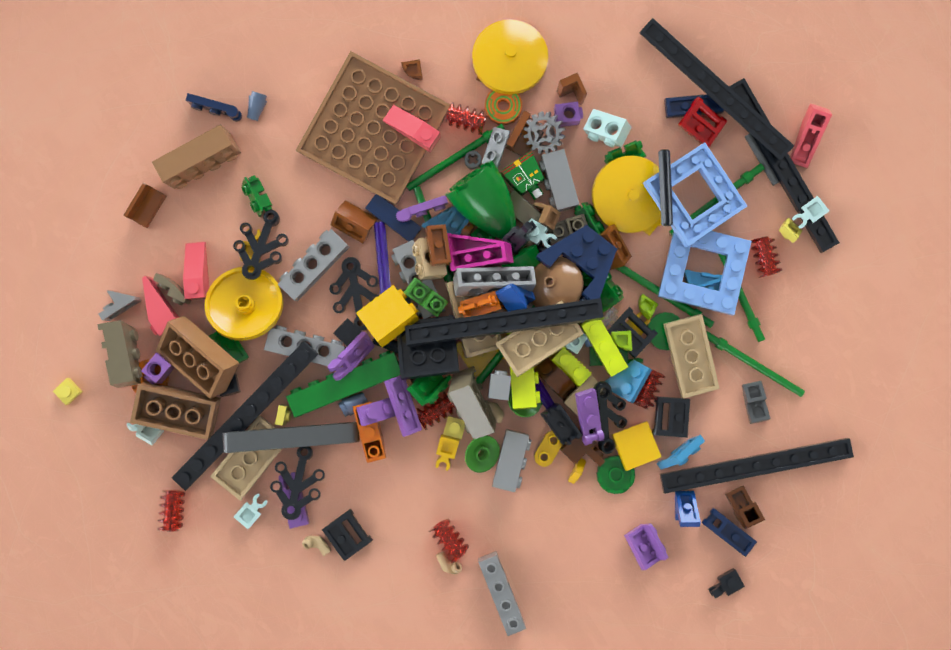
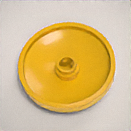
M518 20L498 21L486 27L477 37L472 52L473 67L480 81L489 89L509 95L523 93L533 88L542 79L548 64L547 45L541 34L527 23Z
M622 156L607 163L596 176L592 187V203L600 220L607 226L615 224L617 230L624 233L640 232L655 224L661 217V211L642 183L657 174L659 167L652 161L640 156Z
M242 267L231 269L220 275L212 283L205 298V313L212 327L222 336L238 341L255 339L267 333L277 323L283 310L282 291L274 277L264 270L261 271V275L257 279L248 280L242 274ZM250 267L248 269V272L252 273L255 270V268Z

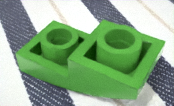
M415 277L404 291V294L436 317L439 316L448 303L446 299Z

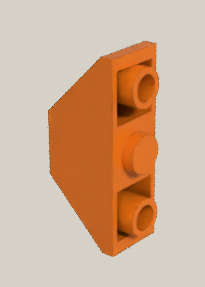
M372 401L352 406L367 463L386 458L379 421L361 426L356 409L357 407L370 404Z

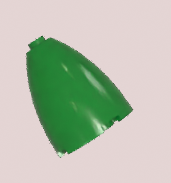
M492 160L482 164L480 169L467 174L450 188L451 192L445 193V196L468 221L491 236L503 239L516 226L511 195L501 173Z

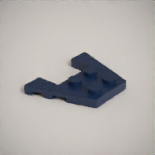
M586 225L540 252L536 259L548 269L561 255L573 262L593 279L581 294L587 300L600 298L617 248Z

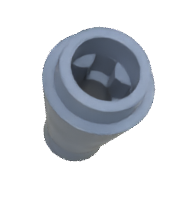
M252 91L248 100L247 118L258 121L267 103L266 95Z
M362 392L341 399L342 402L338 403L346 417L354 414L352 406L367 403L368 400Z

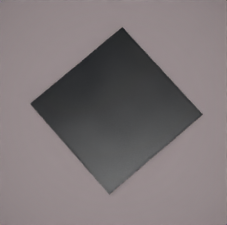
M347 318L336 329L334 334L348 346L362 331L358 330Z

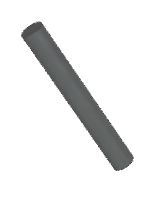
M751 134L746 135V141L759 163L764 166V172L771 184L774 186L780 181Z

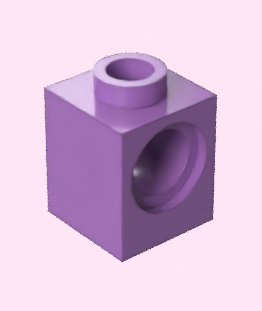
M578 101L555 104L554 115H558L557 121H563L560 127L579 125L580 119H583L582 107H579ZM571 111L574 117L567 118L564 112Z
M155 353L141 372L145 374L144 378L150 383H163L175 367L159 353ZM157 365H160L161 372L157 375L155 373V367Z

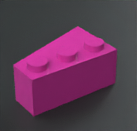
M447 233L451 256L450 267L453 272L457 268H489L514 263L510 243Z

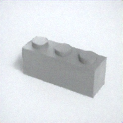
M562 149L543 154L541 161H539V167L546 176L544 185L546 191H550V206L559 212L579 206V201L565 150Z
M495 370L494 374L490 373L488 398L509 400L511 376L507 375V371Z
M506 429L492 487L515 492L516 488L520 489L522 477H519L521 469H525L527 458H524L526 450H530L532 441L529 439L528 434Z

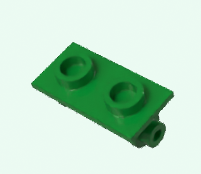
M635 140L624 145L625 152H622L621 147L607 152L604 162L607 164L622 156H640L643 158L647 156L641 149L643 148L642 142Z
M255 175L248 179L244 177L241 185L242 191L245 196L248 195L253 212H257L258 216L261 217L264 210L265 212L272 210V203L267 194L259 195V193L264 191L259 178H256Z
M584 202L581 203L583 208L581 205L574 208L575 216L584 214L588 226L596 233L602 234L605 231L601 221H597L595 217L596 212L591 204Z

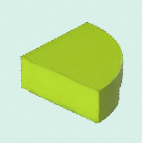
M644 294L638 300L641 313L649 320L653 316L658 303Z
M631 331L611 332L612 340L619 348L632 351Z

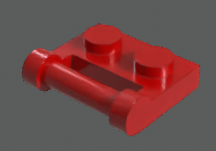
M697 97L678 126L699 143L703 144L705 142L710 147L727 123V119L723 116L720 117L705 105L700 97ZM698 109L715 122L714 127L696 113Z

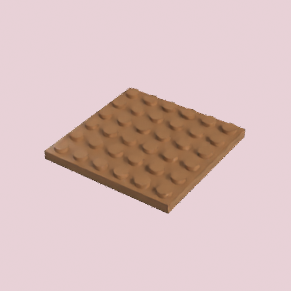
M350 51L296 151L397 206L426 150L383 122V119L391 107L395 105L438 130L451 105Z

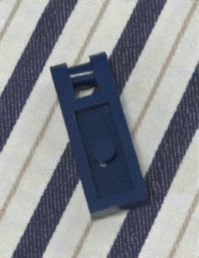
M187 93L186 101L195 110L202 111V109L209 110V113L216 116L221 114L228 115L236 122L242 119V113L233 105Z
M712 508L710 510L711 514L707 519L704 518L701 523L746 557L757 541L716 509ZM718 518L721 522L716 527L713 523Z

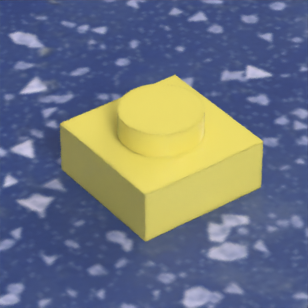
M787 218L779 229L782 236L792 243L799 238L803 231L790 218Z
M66 378L53 390L65 405H69L83 392L70 378Z
M279 405L275 421L276 425L284 426L290 421L292 411H289L290 406Z
M448 416L443 435L462 440L465 429L463 419Z

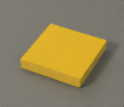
M647 421L611 435L625 471L661 458Z

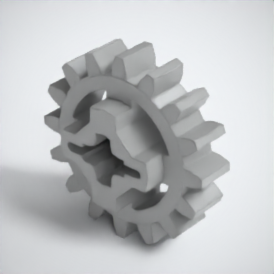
M542 111L539 112L538 116L536 114L532 115L533 120L529 119L526 121L529 126L523 129L528 131L524 138L529 139L526 143L527 145H533L532 151L538 148L539 154L544 150L547 154L550 153V148L554 152L557 150V146L563 144L560 139H564L565 135L561 134V132L566 129L560 127L563 121L556 120L558 115L551 117V112H547L544 115ZM540 120H547L545 124L538 123ZM546 129V136L542 137L544 133L542 130ZM544 141L552 143L550 145H542Z

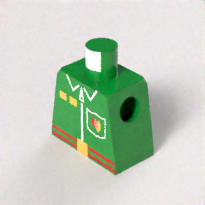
M529 151L501 170L503 179L520 195L523 196L529 192L532 198L536 200L544 194L538 186L544 181V177L532 151Z

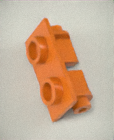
M496 290L461 301V306L458 307L459 313L463 314L464 317L485 315L501 310Z

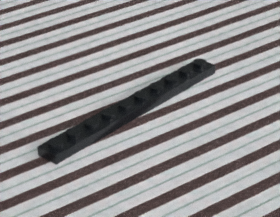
M652 18L639 32L640 35L778 160L781 161L794 147L787 138L655 19Z
M745 78L729 86L769 122ZM756 140L798 214H803L804 211L801 207L814 199L789 154L787 153L780 161ZM824 215L814 223L810 219L807 220L805 227L820 253L840 243Z
M598 298L405 326L406 345L409 347L604 320L602 300Z
M303 341L175 473L172 479L186 491L224 452L222 433L245 431L319 354L306 341Z
M843 438L661 473L660 479L663 493L666 494L853 458L854 455L850 438Z

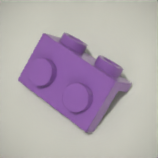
M651 523L640 524L624 535L641 570H647L658 561L669 558L665 546L657 535V530Z

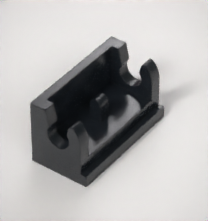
M554 403L540 414L562 445H570L573 439H579L583 436L560 404Z

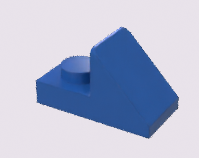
M512 283L496 291L497 297L507 311L527 309V305L535 300L533 292Z
M694 491L675 492V520H679L680 527H700L701 520Z

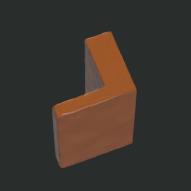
M577 72L559 81L557 93L559 97H563L574 92L579 105L584 103L587 92Z
M525 110L505 147L521 157L527 154L532 147V144H526L529 139L524 138L528 131L523 129L529 126L526 121L529 119L533 120L530 118L531 114Z
M142 183L124 216L148 228L167 196L153 187Z
M344 201L335 211L330 225L363 244L367 240L370 229L377 222V218L350 202Z
M446 224L426 226L425 231L431 266L446 264L447 267L451 263Z
M615 224L608 226L602 234H599L617 248L610 270L625 266L632 257Z

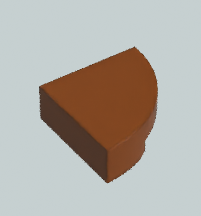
M420 59L401 62L404 72L409 77L423 80Z
M469 221L467 226L462 229L461 235L469 236L476 226Z

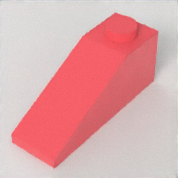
M810 103L790 157L794 164L808 168L831 119L832 113L829 109Z
M395 105L391 107L383 119V122L429 153H431L441 138L438 130Z
M206 242L186 243L183 285L184 297L187 300L205 299L209 290Z
M144 276L142 281L148 321L151 324L150 328L155 335L162 336L167 322L179 318V316L152 277Z

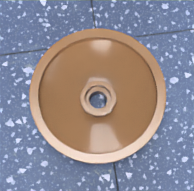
M559 257L550 269L541 262L534 268L536 286L532 291L535 296V300L532 303L535 307L555 305L560 301H563V303L576 302L580 299L584 285L583 276L580 269L567 258ZM550 280H553V283L551 285H548V282Z

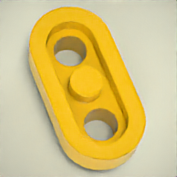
M552 430L545 434L534 454L536 463L542 467L549 466L553 462L562 446L558 438L555 444L550 442L552 437H556ZM547 454V460H541V455Z

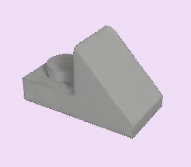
M107 290L114 303L103 307L104 311L100 312L99 316L104 321H111L142 300L140 297Z

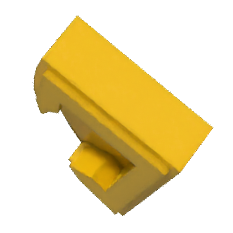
M581 458L575 464L568 479L572 484L576 483L582 475L586 464L585 459Z

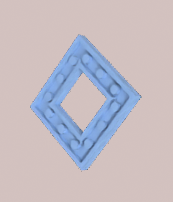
M705 142L671 164L672 187L698 170L719 201L692 220L672 190L673 225L671 227L685 248L747 207V204ZM658 172L642 184L661 211Z
M673 231L658 297L733 316L752 241L710 231L685 248ZM690 247L727 256L719 291L682 282Z

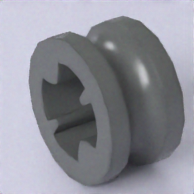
M469 151L465 155V165L469 169H477L481 165V155L477 151ZM470 156H471L472 158L476 156V157H477L476 161H478V163H476V164H475V163L470 164V163H469V162H470V159H468V158H469Z

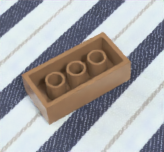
M220 124L152 161V164L163 183L174 189H181L187 185V182L202 178L204 176L203 173L218 169L221 166L220 164L225 161L235 160L241 152L232 135Z
M186 316L167 322L156 348V351L210 399L226 392L239 365L238 361Z
M144 381L137 387L130 423L208 440L214 432L221 398L213 397L210 399L205 394Z

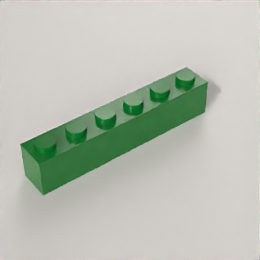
M389 350L379 354L380 358L374 361L372 358L366 359L361 362L362 366L354 368L341 380H335L333 378L334 373L325 376L327 379L325 381L319 382V380L308 383L309 387L305 389L298 387L290 390L291 394L286 396L294 418L399 376L400 368L396 353H390Z

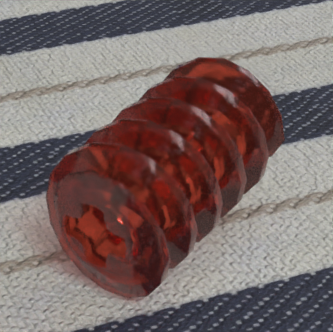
M454 102L450 104L446 116V122L449 121V126L452 127L456 122V128L459 129L463 124L464 131L471 127V133L478 129V135L483 133L487 115L484 117L483 110L477 115L476 108L470 113L469 106L462 110V105L459 104L455 108Z
M766 236L751 240V243H756L751 249L758 251L753 257L760 258L755 262V265L762 266L757 270L758 273H763L759 278L781 272L783 269L776 267L781 261L774 260L779 253L772 252L777 246L770 244L775 241V238Z
M652 370L637 399L632 404L649 410L648 407H654L650 400H657L653 393H659L660 390L656 385L663 384L658 379L665 378L666 376Z
M445 391L442 392L443 398L439 397L436 403L434 402L430 406L423 405V411L416 408L419 421L425 430H428L427 424L431 427L434 426L433 420L438 423L441 422L440 416L446 419V412H449L451 415L454 414L453 407L456 409V406L453 402H450Z
M162 490L166 495L160 496V499L165 500V503L159 504V507L165 508V510L158 513L164 516V518L158 520L163 526L158 527L157 530L167 532L179 531V528L183 527V523L179 521L184 519V516L179 514L184 512V508L180 505L185 503V500L181 499V497H184L186 493L180 490Z
M446 519L437 523L428 533L435 531L432 538H440L437 545L444 543L441 550H449L446 557H454L451 561L452 564L466 553L469 545L463 544L464 538H458L460 535L459 531L453 532L455 526H448L451 521Z

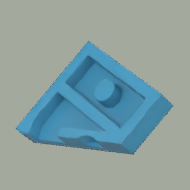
M632 360L627 364L628 368L604 382L610 385L613 393L634 403L652 369Z

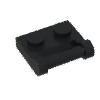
M629 307L607 331L610 336L611 332L631 331L632 351L627 352L636 358L658 332L650 329L633 313L634 310ZM627 318L647 335L645 339L625 322Z
M655 396L654 429H652V434L688 438L690 399ZM664 403H669L667 430L662 429Z
M349 509L322 529L344 561L373 541L372 537L366 534L353 516L354 512L352 509ZM346 519L362 540L358 544L342 523Z

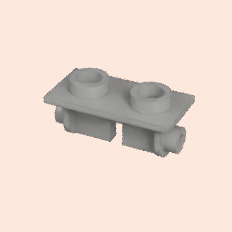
M497 127L493 128L481 162L482 164L492 160L497 168L501 165L500 161L511 131Z

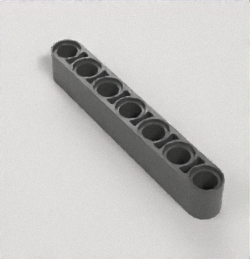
M357 422L222 433L224 453L360 442Z

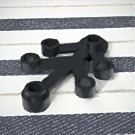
M274 210L264 213L263 219L265 224L258 243L252 233V226L249 223H242L240 226V231L246 236L254 252L252 259L249 258L245 251L246 245L243 241L237 240L233 244V248L239 253L244 263L242 274L248 280L257 279L263 269L282 262V255L278 251L272 252L270 258L259 262L262 255L280 246L284 247L289 243V239L285 234H279L276 240L266 244L272 227L278 225L280 221L278 213ZM274 215V218L269 220L268 216ZM248 226L249 230L244 232V227ZM280 238H286L285 242H279ZM238 244H243L241 249H237ZM279 255L278 260H273V257ZM250 267L255 268V270L252 273L248 272V269Z
M348 257L342 262V274L336 283L331 284L329 288L332 294L338 295L342 292V286L349 278L350 286L340 301L333 305V310L336 313H343L347 303L353 296L355 311L358 312L363 308L361 295L369 299L370 302L379 295L360 285L357 276L366 280L367 285L370 287L378 286L379 279L362 270L358 259ZM350 263H353L354 268L352 270L348 269V265ZM371 278H375L376 283L374 285L370 284ZM337 285L339 290L335 293L333 287ZM338 304L342 305L341 311L336 309ZM356 314L354 326L358 330H367L365 325L359 326L360 318Z
M600 381L593 387L597 393L601 428L604 433V440L598 441V448L603 453L610 454L615 449V442L609 438L608 418L614 421V424L619 428H624L627 425V419L607 407V400L619 411L625 408L626 402L612 394L611 387L607 382Z
M310 446L297 449L299 461L294 480L284 462L280 461L275 465L276 472L281 474L291 490L290 500L282 490L283 485L281 482L273 481L270 489L277 494L282 502L281 512L283 517L288 520L298 518L302 507L313 500H318L321 496V492L313 488L309 491V495L298 501L300 492L325 478L324 471L317 469L312 476L302 482L307 460L313 456V450ZM303 449L308 450V454L306 456L301 455V451ZM280 464L285 466L283 471L278 470ZM322 472V478L317 479L315 476L316 473ZM279 483V490H274L273 485ZM317 491L318 497L312 498L311 493ZM290 506H293L295 508V511L292 514L288 513V508Z

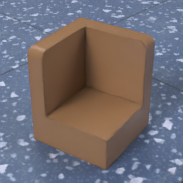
M534 201L533 206L542 213L538 222L548 229L554 230L561 213L550 205Z

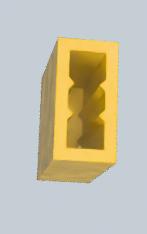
M394 285L356 312L382 348L404 332L405 326L413 325L419 320L416 315L419 311L412 302L408 304L405 301L408 297L401 288L397 290Z

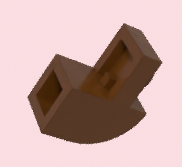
M546 358L534 368L535 372H538V375L563 401L577 388L574 382L549 358Z
M580 437L579 439H573L570 445L564 444L560 448L574 464L585 454L598 466L605 462L602 458L604 454L597 447L592 449L596 441H592V444L584 445L582 437Z
M744 485L725 494L734 510V515L744 529L765 520L757 503L752 502Z

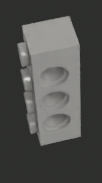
M332 229L329 232L327 230L323 232L319 237L320 241L316 245L312 244L306 250L307 254L302 259L299 258L292 265L294 268L289 273L285 272L279 278L280 282L278 285L294 301L298 302L350 248ZM324 246H330L331 248L328 255L322 254ZM316 259V268L310 269L308 266L309 262ZM298 273L304 275L301 283H297L295 280Z
M414 240L392 249L394 254L391 255L395 265H400L402 271L399 274L403 283L407 282L408 285L415 276H419L415 272L417 262L416 256L412 252ZM407 259L415 261V265L410 269L404 265ZM423 280L422 283L437 293L432 280ZM417 303L416 309L419 311L417 312L419 318L423 316V319H428L434 316Z
M534 266L457 268L453 277L455 296L482 295L497 291L510 283L531 292L536 286Z
M276 325V328H272L268 332L264 350L290 356L303 341H308L311 347L319 354L312 362L328 366L333 359L338 358L337 356L346 346H342L343 342L333 339L331 343L324 341L325 337L314 334L313 338L305 336L306 332L295 330L294 333L287 332V327ZM287 336L292 339V344L289 347L284 345V339ZM323 346L329 348V354L326 357L320 353Z
M495 551L478 558V563L507 636L525 630L524 619L497 552Z

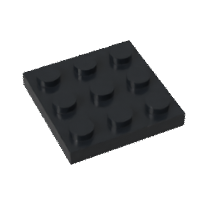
M451 315L420 319L414 324L454 319V317ZM405 331L397 336L401 380L460 373L456 340L408 347L406 345Z

